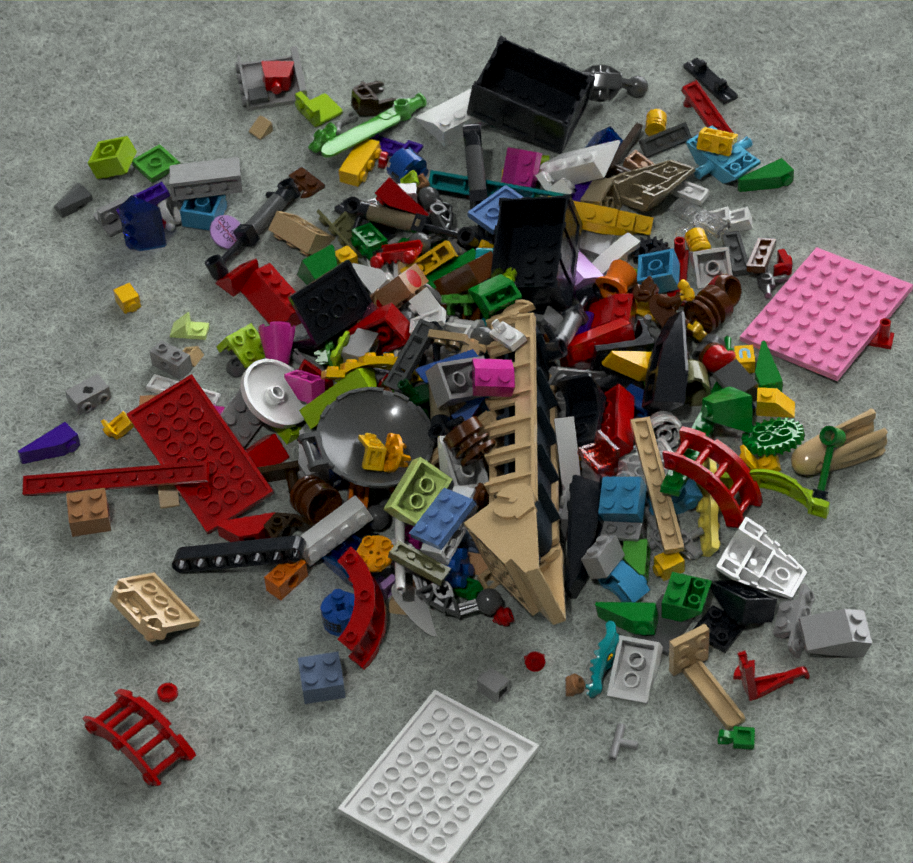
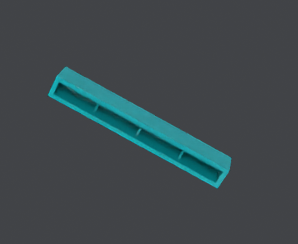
M430 170V185L428 187L469 195L467 176ZM486 180L488 197L505 185L523 197L534 198L536 195L555 197L564 195L563 193Z

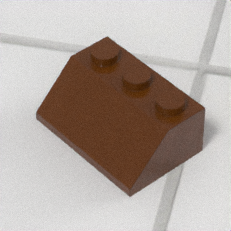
M492 251L435 280L433 283L440 296L461 294V292L465 295L469 293V288L488 279L491 276Z

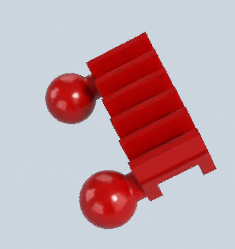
M421 240L382 245L383 252L377 253L370 259V266L381 269L386 262L391 264L392 261L397 263L399 260L406 265H412L422 252L423 245Z

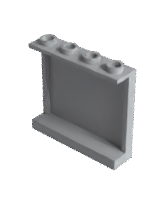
M297 46L290 47L291 55L244 63H241L240 55H237L238 62L235 63L236 73H238V84L242 83L239 85L240 94H244V96H241L242 104L247 107V111L295 104V93L299 91L307 97ZM261 61H294V78L290 90L281 91L280 94L266 91L269 101L252 105L248 89L264 86Z
M239 157L170 165L169 184L172 201L243 192Z

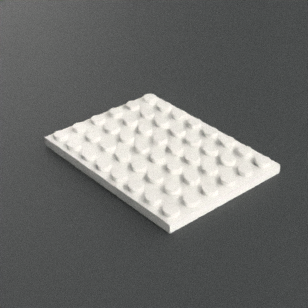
M434 690L338 807V813L426 863H452L537 754L539 745Z

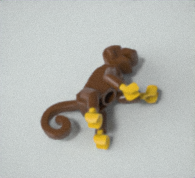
M648 276L641 285L637 284L635 286L633 297L638 304L649 305L650 313L663 328L669 317L677 314L676 311L684 300H694L695 291H693V288H690L686 280L682 279L677 285L681 291L677 292L675 296L669 297L666 294H658L659 287L654 283L652 277ZM685 319L686 336L690 338L695 337L701 342L707 335L703 331L702 325L697 321L691 325V321Z

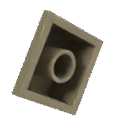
M613 178L593 180L580 202L618 210L623 206Z

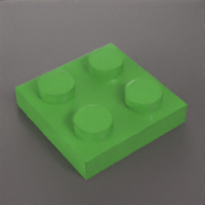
M160 144L134 158L132 161V165L151 183L170 173V165L180 164Z

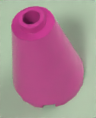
M281 321L270 322V326L266 327L264 324L260 325L258 333L265 357L289 365L295 336V325L291 327L289 322Z

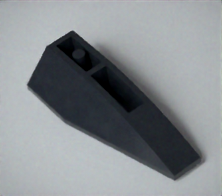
M683 311L669 317L657 338L649 360L642 408L653 414L659 411H672L684 405L686 400L688 356L685 312Z
M573 475L572 483L569 484L570 500L567 501V563L564 589L571 599L578 597L587 580L588 573L581 559L601 535L604 520L598 514L602 483L579 475Z

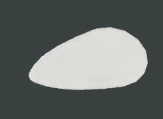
M405 583V592L398 594L395 592V584H393L391 594L401 609L418 627L435 637L437 634L428 606L421 597H417L416 588Z

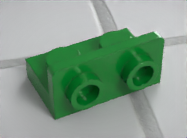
M371 223L351 230L352 245L369 261L373 257V251L379 250L382 245L388 244V240Z

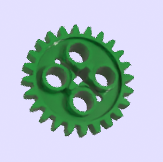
M778 417L776 420L770 418V421L763 419L762 423L756 422V426L752 425V433H742L741 440L742 445L744 444L753 455L758 453V457L763 454L768 457L772 454L775 457L777 453L784 455V451L791 452V448L796 449L797 445H801V441H804L805 433L803 425L799 421L795 422L794 419L788 421V417L781 420V417Z

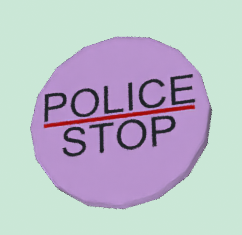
M221 215L215 218L210 225V235L214 243L219 247L229 249L237 241L233 231L240 225V222L229 215Z

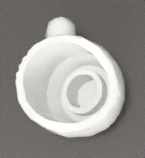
M170 195V197L151 209V219L154 224L159 228H166L169 232L174 231L176 225L182 223L180 215L181 200L172 201Z

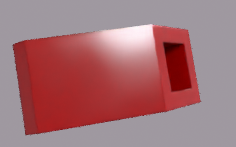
M275 512L216 522L218 534L229 542L266 539L264 524Z

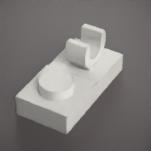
M685 180L671 194L701 206L710 195V192L707 188Z
M440 307L410 319L409 333L412 334L420 319L428 322L437 321L441 326H444L446 324V310Z
M496 319L491 323L494 328L489 332L491 338L512 352L527 341L523 333L504 321L500 323Z

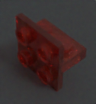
M597 430L595 443L578 447L577 454L597 475L604 473L607 477H617L620 450L601 430Z

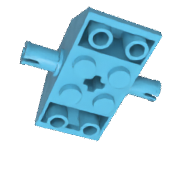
M699 134L686 141V145L696 164L700 166L694 172L695 177H698V179L710 173L724 184L738 179L761 164L759 159L746 151L747 148L753 145L752 140L747 136L733 145L730 156L698 150L696 147Z

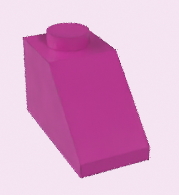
M299 369L284 374L285 380L300 401L308 404L325 392V379H321V376Z

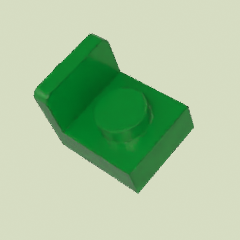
M469 577L466 579L467 584L465 588H452L456 596L465 598L467 601L476 599L479 592L483 590L480 581Z

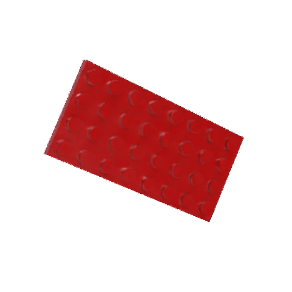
M192 374L126 414L160 465L200 461L209 462V482L174 485L207 535L217 530L216 522L234 519L274 494L268 482Z

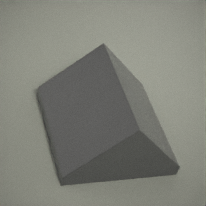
M737 359L712 375L723 389L729 386L752 395V401H757L758 383Z

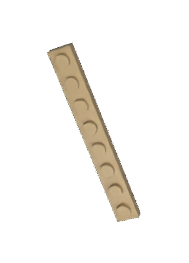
M650 417L631 419L630 425L664 554L683 552L684 543L671 495L660 492L665 472Z

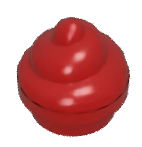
M500 607L492 621L504 627L510 626V623L514 622V616L510 607Z

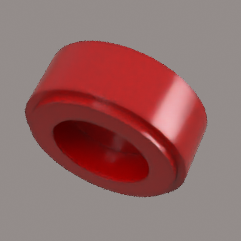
M381 151L378 168H386L389 158L388 152Z
M173 683L160 685L157 690L159 700L166 703L174 701L178 697L177 686Z

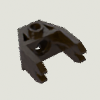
M378 80L370 83L362 81L360 85L352 89L351 107L358 115L378 116L382 112L394 107V101L397 99L391 97L379 101L376 95L384 91L382 88L384 83Z
M275 512L264 524L265 537L292 536L297 530L305 533L315 524L298 514Z

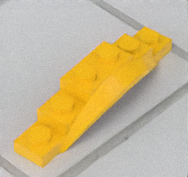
M573 201L583 223V230L607 235H625L626 233L631 235L637 233L651 234L653 217Z
M367 352L359 357L358 360L347 359L346 362L340 364V370L338 366H328L326 370L321 371V379L340 380L357 368H379L391 371L398 357H394V353H384L383 356H376L374 352ZM414 370L411 382H422L423 380Z

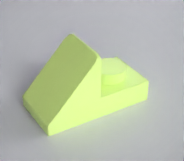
M187 312L173 323L170 337L206 340L209 323L192 322L190 313Z

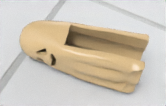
M869 409L835 426L845 432L846 441L844 446L834 450L829 472L854 466L884 454L886 451L885 446L887 445L886 434L888 432L886 428L874 432L873 421L876 417L874 409ZM834 433L831 436V441L834 439ZM819 435L805 442L792 453L791 464L796 473L801 475L821 473L827 446L821 442Z

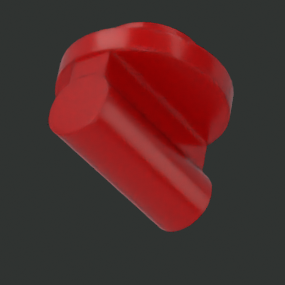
M533 651L524 656L527 669L533 672L542 670L546 662L545 655L538 651Z

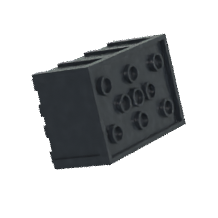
M500 35L497 45L482 73L472 85L466 114L549 151L562 154L588 106L596 77L568 67L563 62L559 63L536 53L531 48L527 49L513 43Z
M564 194L555 197L542 196L536 198L523 197L517 199L499 198L498 204L500 208L497 225H495L494 230L495 241L491 276L489 279L499 274H504L508 268H512L511 271L515 269L517 276L514 283L522 295L521 299L530 301L536 308L530 312L544 315L547 306H550L561 315L564 309L572 306L583 224L571 195Z

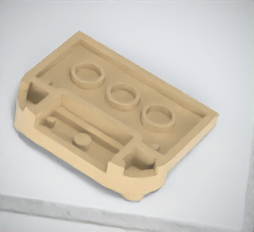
M155 573L119 579L109 599L133 627L150 642H154L156 639L164 640L169 632L198 627L201 621Z

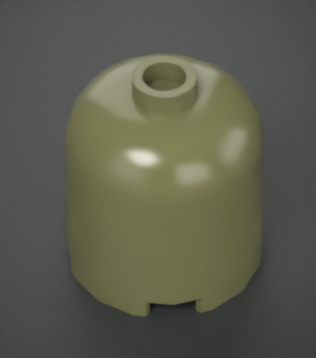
M688 359V384L684 404H689V407L702 405V399L711 394L707 368L696 359Z

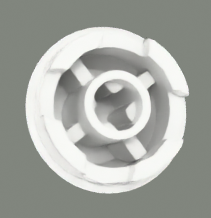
M668 411L654 413L650 420L655 438L664 437L670 448L675 447L679 443V430L682 427V423Z

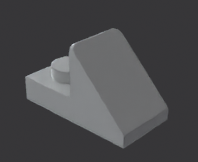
M547 306L544 315L534 314L536 324L542 334H546L543 329L544 325L550 324L555 333L563 320V317L550 306Z

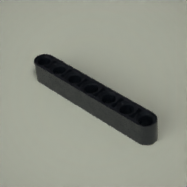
M286 536L180 547L176 551L172 568L179 573L298 562L303 557L306 541L300 536Z

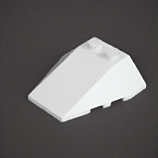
M745 517L714 568L732 580L792 599L807 571L790 554L786 555L779 548L780 544L777 541L773 542L766 535L767 531L762 526Z

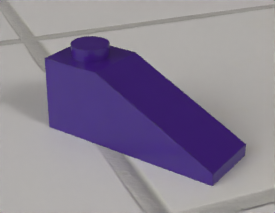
M64 422L18 450L20 462L26 464L65 456L70 452L76 451L80 446L79 437Z

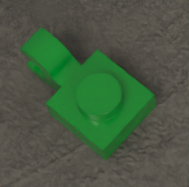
M734 726L733 731L719 730L718 744L728 745L733 743V748L754 750L755 727Z

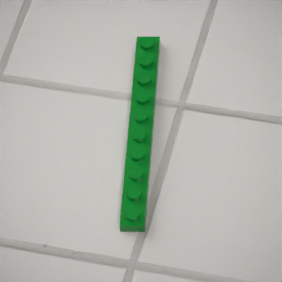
M717 381L711 390V394L723 389ZM700 411L692 428L706 433L705 436L710 438L717 423L703 418ZM688 448L683 456L695 461L701 453ZM669 470L660 486V492L679 497L689 477Z

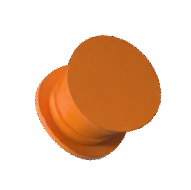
M619 259L611 262L606 275L595 280L600 289L602 299L613 294H626L628 290L638 284L637 273L629 263Z

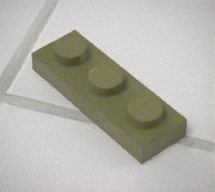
M398 540L388 554V558L439 586L442 585L451 572V568L400 540Z

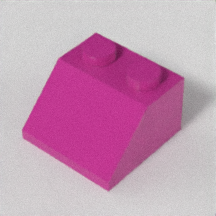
M507 147L501 182L536 188L537 177L535 175L539 173L542 153Z
M472 358L473 396L512 397L515 388L512 360Z

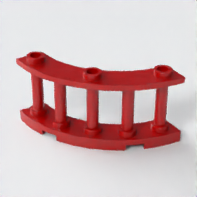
M682 426L679 430L681 445L675 453L666 450L662 452L665 469L679 472L700 484L718 504L726 526L739 528L744 520L743 513L749 505L760 507L763 503L757 481H753L749 474L750 469L727 445L718 439L714 441L706 437V433ZM688 448L701 453L695 461L683 456ZM708 457L720 465L714 474L702 466ZM725 471L734 482L730 489L720 480ZM737 492H739L741 498L740 505H738L734 498Z
M350 547L337 562L350 576L348 580L354 588V608L347 627L337 640L352 652L348 657L365 670L376 657L379 651L378 647L385 636L387 609L381 589L375 578L371 575L365 561L358 552Z
M117 690L114 693L117 697L116 702L96 718L90 716L82 718L85 722L84 726L90 734L106 739L115 750H120L142 773L144 782L151 786H160L162 783L157 776L178 759L192 760L197 756L181 734L176 735L169 727L172 723L161 712L141 696L133 697V692L130 690ZM121 708L124 709L108 723H103ZM133 713L142 717L139 722L121 736L113 730ZM147 725L154 726L159 734L140 749L135 751L128 744L127 741ZM163 740L168 741L174 748V752L155 768L151 769L142 757Z

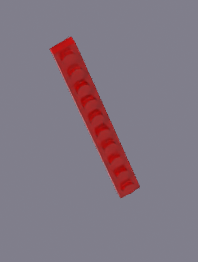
M200 461L23 476L22 494L24 496L73 493L99 488L113 490L209 482V462Z

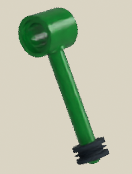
M825 426L819 435L821 442L827 447L818 487L813 489L815 491L813 497L827 500L826 494L829 493L825 491L834 448H840L846 441L845 432L833 426ZM834 433V439L831 441V436Z

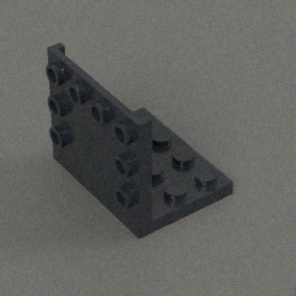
M345 260L288 297L308 333L301 339L293 341L292 349L317 348L329 338L376 309L350 260Z

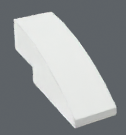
M727 206L694 215L695 228H702L705 232L753 229L752 216L748 207L730 211Z

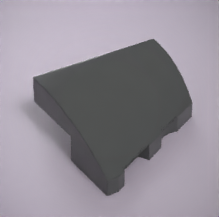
M77 183L54 205V208L62 218L77 212V207L92 201V195L83 185Z

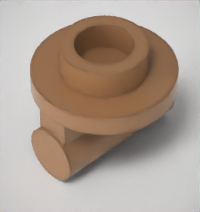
M574 673L565 678L566 697L583 693L585 681L581 676Z

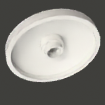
M261 359L252 363L242 375L241 393L244 402L259 420L272 427L287 429L299 425L304 420L299 410L306 406L307 403L298 400L284 378V374L294 371V369L278 360Z

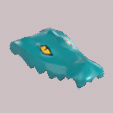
M613 621L606 623V635L598 643L599 649L594 651L597 658L590 660V663L593 665V667L589 668L593 674L590 678L592 683L585 685L586 689L589 690V692H586L589 698H595L601 694L604 673L614 663L619 635L616 631V624Z

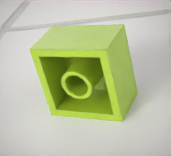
M128 136L99 141L87 164L96 179L109 178L116 175L121 176L127 173L137 151Z

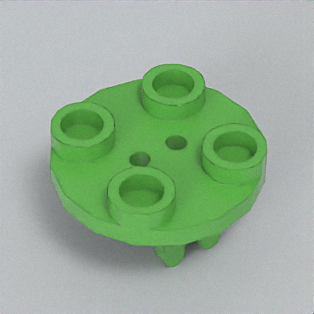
M330 122L323 130L318 129L313 135L315 139L308 148L313 153L321 152L323 145L337 136V127Z
M470 294L441 295V303H446L447 315H455V308L458 306V303L464 306L465 316L472 315L473 303L475 301Z
M329 338L326 340L325 348L314 352L317 356L315 361L322 366H333L330 355L332 350H335L337 347L333 339Z

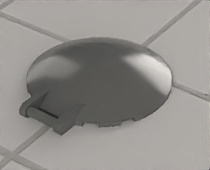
M363 387L347 391L336 397V400L327 405L323 410L317 425V431L303 433L298 436V440L303 446L308 460L309 472L332 469L340 477L356 485L369 488H389L398 485L412 460L422 457L427 462L430 461L434 448V442L428 436L431 422L422 408L409 401L410 398L396 391L395 393L384 391L380 387ZM365 433L375 434L385 446L388 433L399 434L402 442L407 446L406 449H403L404 454L411 457V461H406L408 467H398L393 473L384 472V469L383 471L363 469L362 462L365 447L359 441L358 436L365 435ZM310 443H317L322 459H315Z

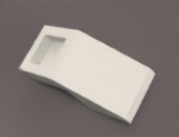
M541 171L535 175L547 191L570 195L576 193L574 191L575 186L570 179L562 178L555 184H552L554 180L549 173L546 174Z

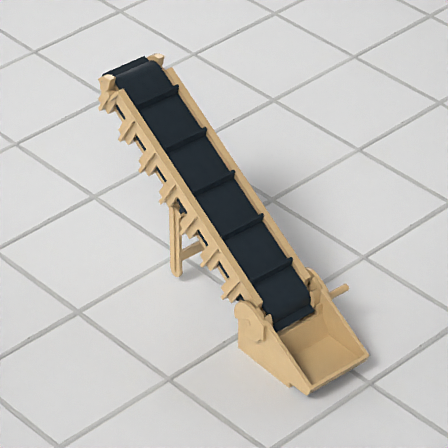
M521 299L515 300V304L507 307L503 313L491 316L490 319L486 320V324L491 330L494 329L491 325L494 320L498 319L500 323L504 321L523 333L527 341L514 352L496 340L487 345L486 350L490 359L512 360L515 388L512 397L490 396V398H486L485 402L490 411L487 412L486 410L477 417L484 426L478 434L489 433L490 437L485 442L490 439H494L496 442L489 453L485 454V457L482 458L484 467L489 465V482L484 483L489 494V504L465 521L464 525L492 576L532 616L540 612L552 625L566 621L563 578L564 558L563 549L560 544V515L558 513V480L560 478L558 476V452L554 419L557 418L558 402L555 397L557 386L548 383L552 376L548 371L552 366L557 365L556 360L550 363L547 362L542 354V345L548 342H545L536 324L534 313L530 312L536 309L534 304L528 300ZM437 446L433 449L429 463L440 470Z

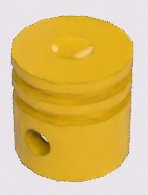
M652 109L647 113L645 133L648 136L666 130L667 115L663 110Z
M696 227L686 232L684 239L690 252L711 249L710 242L702 228Z

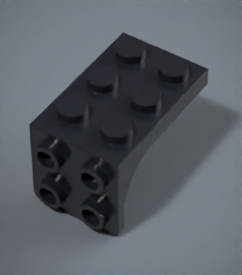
M643 319L637 320L634 334L635 340L595 345L590 370L604 371L606 376L619 373L603 366L601 363L611 351L652 352L655 341L650 336L648 326L644 323Z
M590 373L558 379L557 386L561 390L566 404V417L574 416L577 448L598 444L607 399L606 395Z

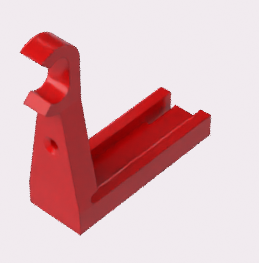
M746 651L737 653L742 686L749 701L759 699L788 683L793 684V680L797 677L804 675L805 679L810 678V674L805 666L782 673L754 678L753 666L751 663L748 664Z

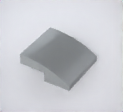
M582 229L579 250L581 253H587L589 258L596 259L612 245L615 235L600 234Z

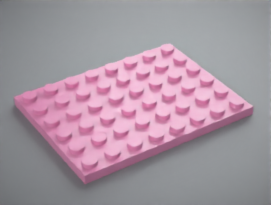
M816 247L740 335V341L753 345V347L759 350L761 342L766 341L771 355L838 382L879 332L880 320L883 318L889 319L913 290V284Z

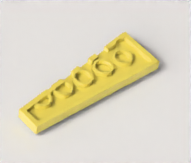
M709 457L702 464L713 474L717 470V463ZM696 482L703 495L696 506V512L700 513L698 528L702 527L704 534L700 536L702 556L711 557L720 547L718 536L720 528L718 523L719 506L713 497Z

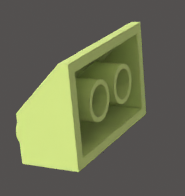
M418 457L410 463L383 510L399 521L415 526L442 489L448 488L452 478L422 457Z

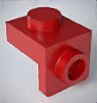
M785 248L779 249L777 252L778 264H775L773 267V277L792 274L793 261L791 255L787 254Z

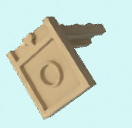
M429 329L428 337L432 338L435 344L445 346L446 350L455 352L456 349H460L461 353L473 349L478 356L479 352H486L487 345L479 344L478 340L468 338L467 334ZM465 402L449 406L450 420H452L451 415L463 407Z
M703 624L670 641L669 671L673 676L682 672L723 726L730 730L734 726L744 723L745 716L703 663V661L708 659L710 630L706 624Z

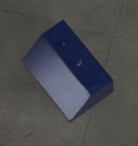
M131 195L118 208L125 245L129 249L137 251L165 247L167 244L160 207Z

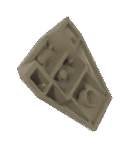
M668 160L620 173L611 178L615 181L622 204L638 209L641 212H647L659 205L695 172V167L674 160Z

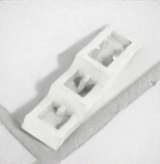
M626 233L601 253L592 264L605 276L612 261L618 259L627 261V256L640 247L641 241L630 233Z
M574 416L554 419L563 496H566V491L569 488V484L572 483L573 475L581 476Z

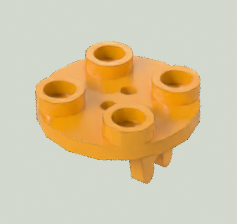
M388 433L385 443L387 451L383 469L384 472L393 473L398 467H408L406 461H411V457L403 452V449H406L407 446L402 442L401 436Z
M382 535L365 536L356 552L365 561L370 573L382 572L392 562V559L388 558V554L394 545L389 538Z

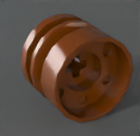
M711 284L699 291L693 301H687L683 311L685 312L686 319L691 321V325L697 321L704 328L703 331L710 334L720 323L731 317L734 307L729 296L721 288Z
M473 416L458 425L442 440L450 451L460 449L455 458L459 460L465 456L460 462L462 468L481 460L496 444L494 439L485 442L490 437L489 433L478 434L484 426L477 416Z
M308 475L299 479L290 492L291 507L315 525L342 505L340 493L315 475Z

